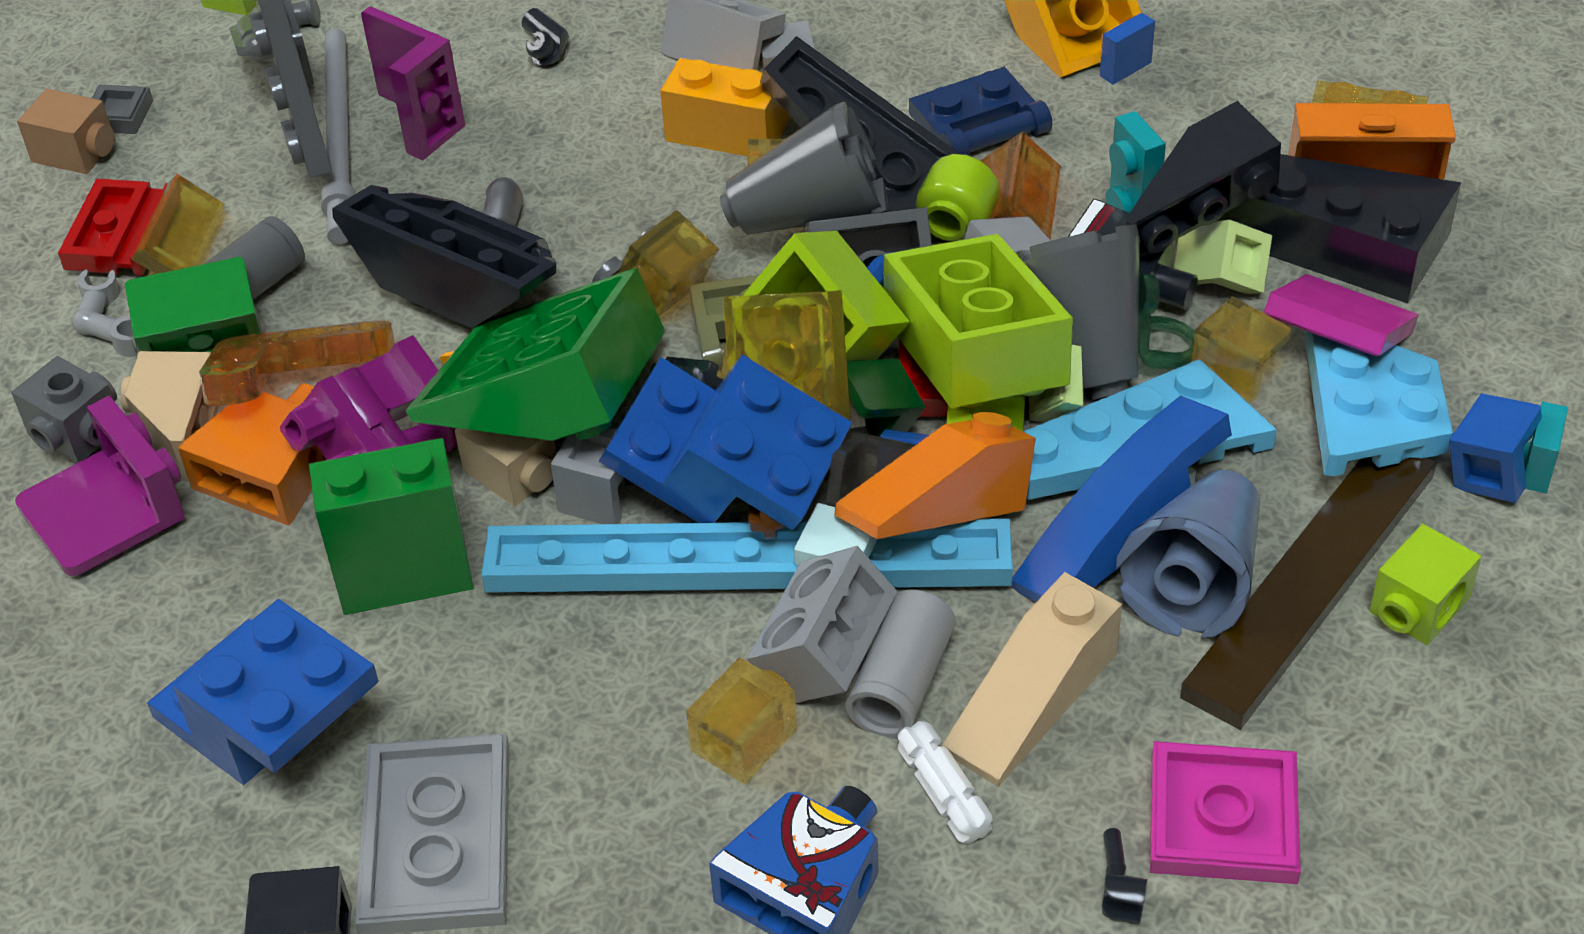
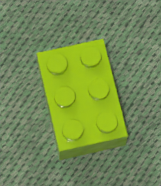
M998 233L884 254V290L910 321L897 337L950 408H974L991 400L1015 395H1038L1046 389L1070 385L1073 317Z

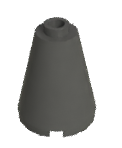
M846 102L832 106L726 181L727 193L720 195L721 207L732 228L740 226L747 235L803 227L811 221L883 213L888 211L889 202L883 177L872 181L875 178L872 161H875L876 157L852 107L847 108Z
M1135 224L1115 227L1116 233L1101 236V233H1098L1096 230L1030 246V250H1019L1016 252L1019 258L1073 317L1072 345L1082 346L1083 389L1090 388L1092 400L1108 397L1128 389L1126 380L1138 377L1140 237Z

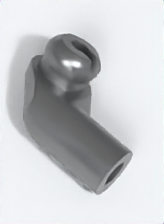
M497 178L488 185L485 193L484 210L480 212L516 226L523 201L522 190L517 182L511 178Z

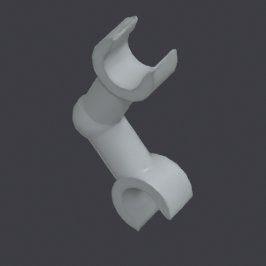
M84 270L78 277V286L82 300L78 311L73 317V327L82 335H92L112 342L114 350L121 356H136L134 344L130 337L133 336L130 315H125L118 319L103 315L105 306L112 303L119 296L120 289L115 272L111 270L107 281L103 284L92 286L88 270Z

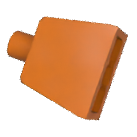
M306 383L300 384L287 400L258 389L247 390L192 434L178 447L191 488L289 526L295 520L312 491L309 464L327 459L317 444L302 451L292 449L280 432V425L293 409L304 402L314 386Z

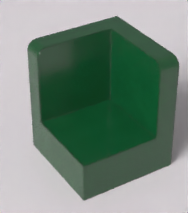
M899 359L841 361L814 397L815 400L831 410L856 409L877 448H880L881 434L885 429L907 432L926 408Z

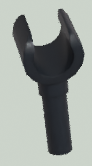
M1109 828L1103 833L1107 868L1102 914L1109 918L1141 923L1148 879L1125 875L1126 865L1121 832L1116 828Z

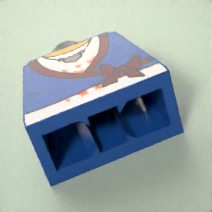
M853 786L842 787L827 807L798 791L784 794L715 855L709 863L713 902L768 934H849L879 872L878 838L871 830L866 828L877 814L875 803L866 793Z

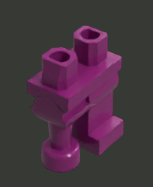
M414 335L395 343L388 353L359 367L347 369L335 377L332 375L318 381L304 402L293 409L280 425V432L292 449L302 451L317 444L327 460L440 438L444 440L447 454L458 449L455 429L457 428L418 423L417 426L402 431L396 421L408 416L406 409L439 371Z

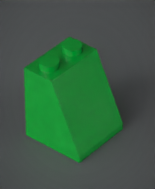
M443 438L309 464L315 514L344 615L474 589L456 491Z

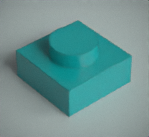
M1542 401V419L1523 447L1524 464H1526L1525 489L1547 494L1560 450L1568 412L1567 406Z

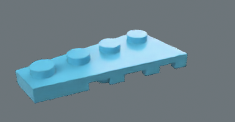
M1199 359L1023 431L1036 438L1027 498L1030 500L1080 489L1089 477L1127 439L1179 396L1186 397L1229 415L1232 435L1197 461L1199 464L1224 459L1225 450L1248 445L1253 453L1273 449L1277 429Z

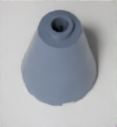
M1212 471L1129 534L1117 556L1116 569L1120 566L1123 579L1120 590L1124 600L1142 620L1164 633L1180 636L1182 628L1194 632H1203L1201 638L1214 637L1234 626L1245 610L1251 594L1260 513V496L1254 484L1245 476L1234 471Z

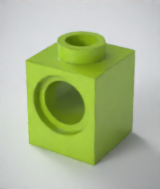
M1422 523L1378 570L1369 612L1379 617L1393 631L1406 633L1428 646L1471 598L1482 556Z

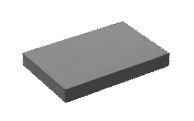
M507 733L367 744L355 920L358 934H395L506 925L509 742Z

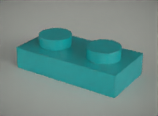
M1136 111L1115 117L1113 143L1109 147L1111 175L1110 188L1106 191V203L1128 213L1133 209L1163 165L1166 143Z

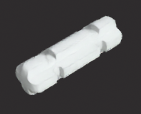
M918 721L911 728L904 727L898 734V740L900 741L898 750L910 767H917L918 770L914 774L940 814L951 818L947 825L957 840L964 844H971L978 838H985L992 831V814L979 796L971 795L975 789L949 750L944 746H938L942 740L933 726L928 722Z

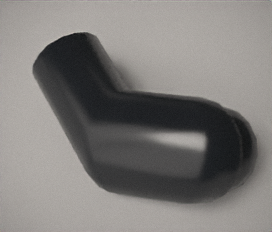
M532 8L524 14L521 22L522 28L536 39L534 44L527 40L526 51L535 64L540 66L553 65L561 59L569 34L563 26L538 8Z

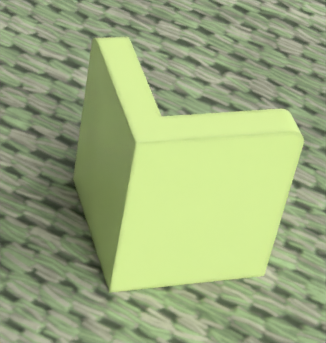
M1232 220L1217 221L1207 226H1200L1178 238L1174 268L1197 275V285L1215 283L1244 294L1264 293L1272 235Z

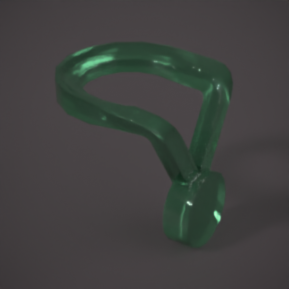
M1139 274L1138 353L1143 364L1150 368L1177 369L1199 360L1203 350V342L1200 335L1195 329L1179 320L1170 317L1151 316V314L1156 312L1159 304V282L1153 274ZM1150 329H1165L1175 332L1186 339L1190 348L1183 352L1149 350Z

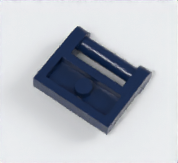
M1005 66L909 98L910 116L961 155L969 156L971 152L1027 133L1038 136L1051 131L1053 126L1052 116L1046 103L1042 100L1035 101Z

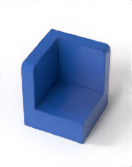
M1481 393L1449 440L1454 487L1465 492L1516 503L1526 488L1523 447L1542 419L1541 406Z

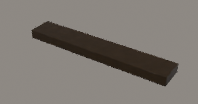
M1373 456L1360 459L1252 594L1245 610L1234 626L1221 633L1183 681L1180 698L1241 730L1432 480L1437 462L1428 458H1406L1397 464L1377 467L1372 461Z

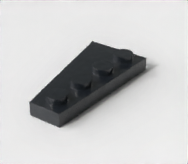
M797 36L763 70L760 83L801 128L836 104L846 102L847 108L852 107L864 128L876 160L872 161L875 171V178L872 181L883 177L889 202L888 211L886 212L916 209L915 203L918 191L931 167L941 157L960 154Z

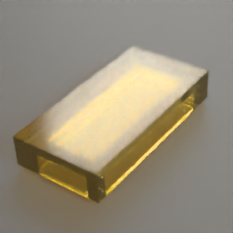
M176 173L167 184L131 259L155 274L197 266L225 204Z

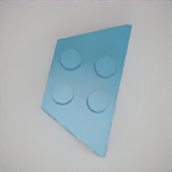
M1305 331V343L1324 475H1343L1348 461L1372 456L1374 464L1377 467L1400 463L1406 458L1422 459L1447 454L1453 430L1437 360L1397 345L1376 357Z

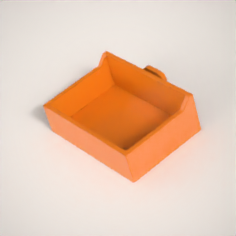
M1296 103L1288 155L1444 180L1451 145L1456 140L1450 105Z

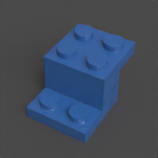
M743 354L716 390L661 357L600 457L599 462L698 523H715L737 496L793 531L808 510L852 422Z
M278 598L253 620L247 619L149 700L147 704L155 720L244 786L264 767L276 773L373 688L379 680L373 663Z

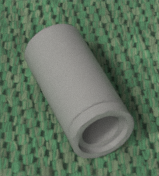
M905 590L896 594L846 701V711L849 717L863 730L888 738H898V734L904 727H912L956 624V618L952 609L943 600L933 594L920 590Z

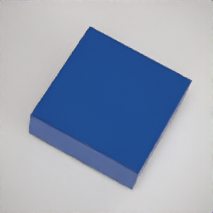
M1140 13L1103 34L1100 77L1114 85L1152 63L1155 20L1144 13Z

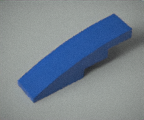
M1183 396L1176 398L1139 428L1089 477L1051 522L1012 577V588L1019 594L1037 602L1064 572L1091 587H1095L1116 571L1117 556L1129 534L1191 487L1188 467L1232 435L1229 415Z

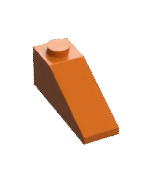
M979 412L973 414L972 420L944 424L836 502L834 515L875 539H881L1025 510L1036 438L1011 426L1012 421L1010 418L992 412Z

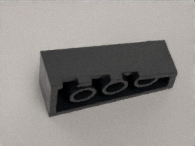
M1281 154L1279 184L1272 187L1262 197L1250 199L1224 213L1217 221L1232 220L1272 235L1270 257L1408 304L1450 235L1461 182Z

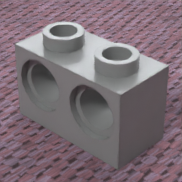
M858 546L801 561L746 660L789 704L846 692L898 591Z

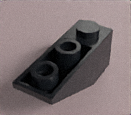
M1239 101L1228 105L1187 128L1126 217L1125 225L1135 224L1137 226L1140 237V259L1151 253L1165 250L1176 239L1200 226H1207L1216 222L1224 213L1250 199L1262 197L1272 187L1279 184L1281 142Z

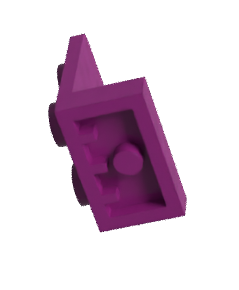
M369 6L361 12L378 95L396 103L406 153L423 161L465 127L450 40Z

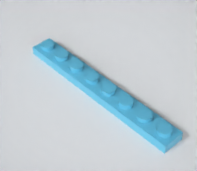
M978 519L881 538L877 540L869 559L893 587L1012 586L1013 565L1010 519ZM748 522L488 526L481 576L485 593L786 589L798 568L794 562V548L808 522H800L793 531L787 527L778 529V535L774 539H764L763 532H752Z

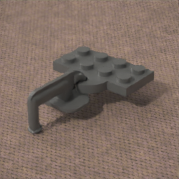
M255 0L258 12L241 17L236 25L229 28L237 54L239 56H248L254 60L272 59L274 66L265 68V72L278 111L288 108L291 119L280 123L294 165L304 162L310 178L331 173V165L308 90V86L313 85L314 80L299 26L306 24L320 25L321 14L316 0H306L293 4L291 0Z

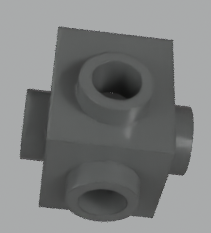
M59 356L53 358L11 392L27 434L42 450L48 453L56 451L76 463L86 459L101 446L87 406L109 395L114 401L117 400V393L114 387L103 375L98 372L88 373Z

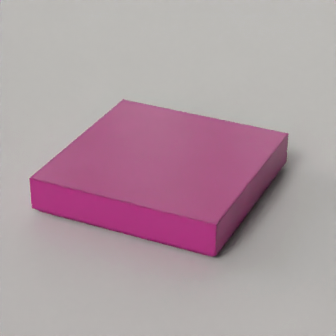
M1305 274L1270 292L1264 313L1270 318L1376 357L1410 336L1414 331L1419 316L1415 312L1309 274Z
M1153 741L1150 873L1298 884L1301 865L1297 751Z

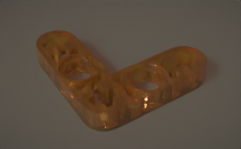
M386 320L362 321L243 335L220 341L199 370L204 403L209 406H227L254 400L261 396L272 373L372 361L388 353L394 346L392 323Z

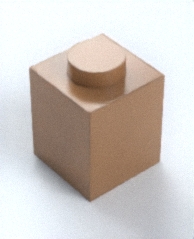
M46 88L17 120L31 162L87 175L98 161L111 151L113 144L116 142L103 100Z

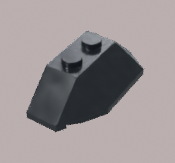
M370 185L332 208L334 221L380 288L470 328L475 327L519 300L556 274L557 263L552 258L551 251L544 238L453 200L417 193L389 194L386 187Z

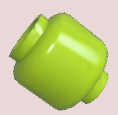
M951 154L941 157L931 167L918 191L915 205L916 208L927 207L930 233L947 241L964 240L970 220L990 219L998 203L1001 190L997 177L982 161L968 155Z

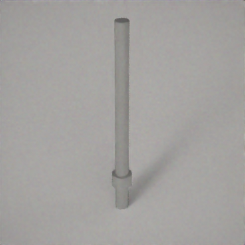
M334 28L328 30L325 34L326 152L332 172L327 173V183L321 190V209L324 215L327 216L328 240L333 244L340 245L348 242V240L334 221L332 208L355 195V190L349 183L346 35L342 30Z

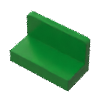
M234 257L130 279L125 282L133 336L139 351L211 352L213 356L264 345L263 333L252 298L247 268L242 257Z

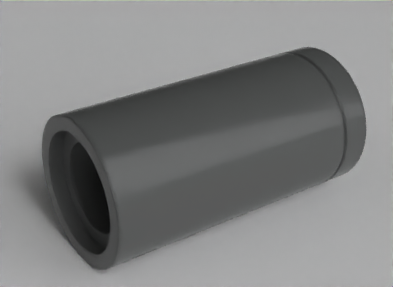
M268 216L204 264L242 257L247 268L254 301L305 261V252L300 240L287 224L276 217Z

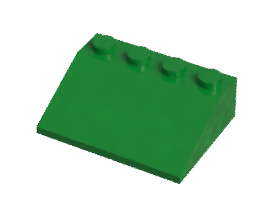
M638 268L624 271L501 314L476 325L406 409L411 422L550 441L571 434H575L578 440L587 439L608 429L612 425V418L619 407L626 402L628 392L633 384L640 379L642 369L647 361L654 356L653 351L666 332Z

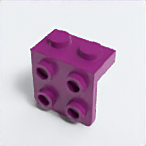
M110 395L87 406L102 451L20 492L15 499L20 514L64 573L69 576L80 575L185 519L174 484L182 481V478L173 458L164 447L155 451L151 447V437L140 417L135 412L126 416Z

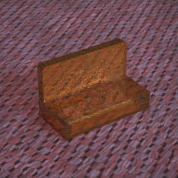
M1021 132L980 160L997 177L1001 190L998 203L990 219L1030 217L1051 240L1061 165L1024 132Z

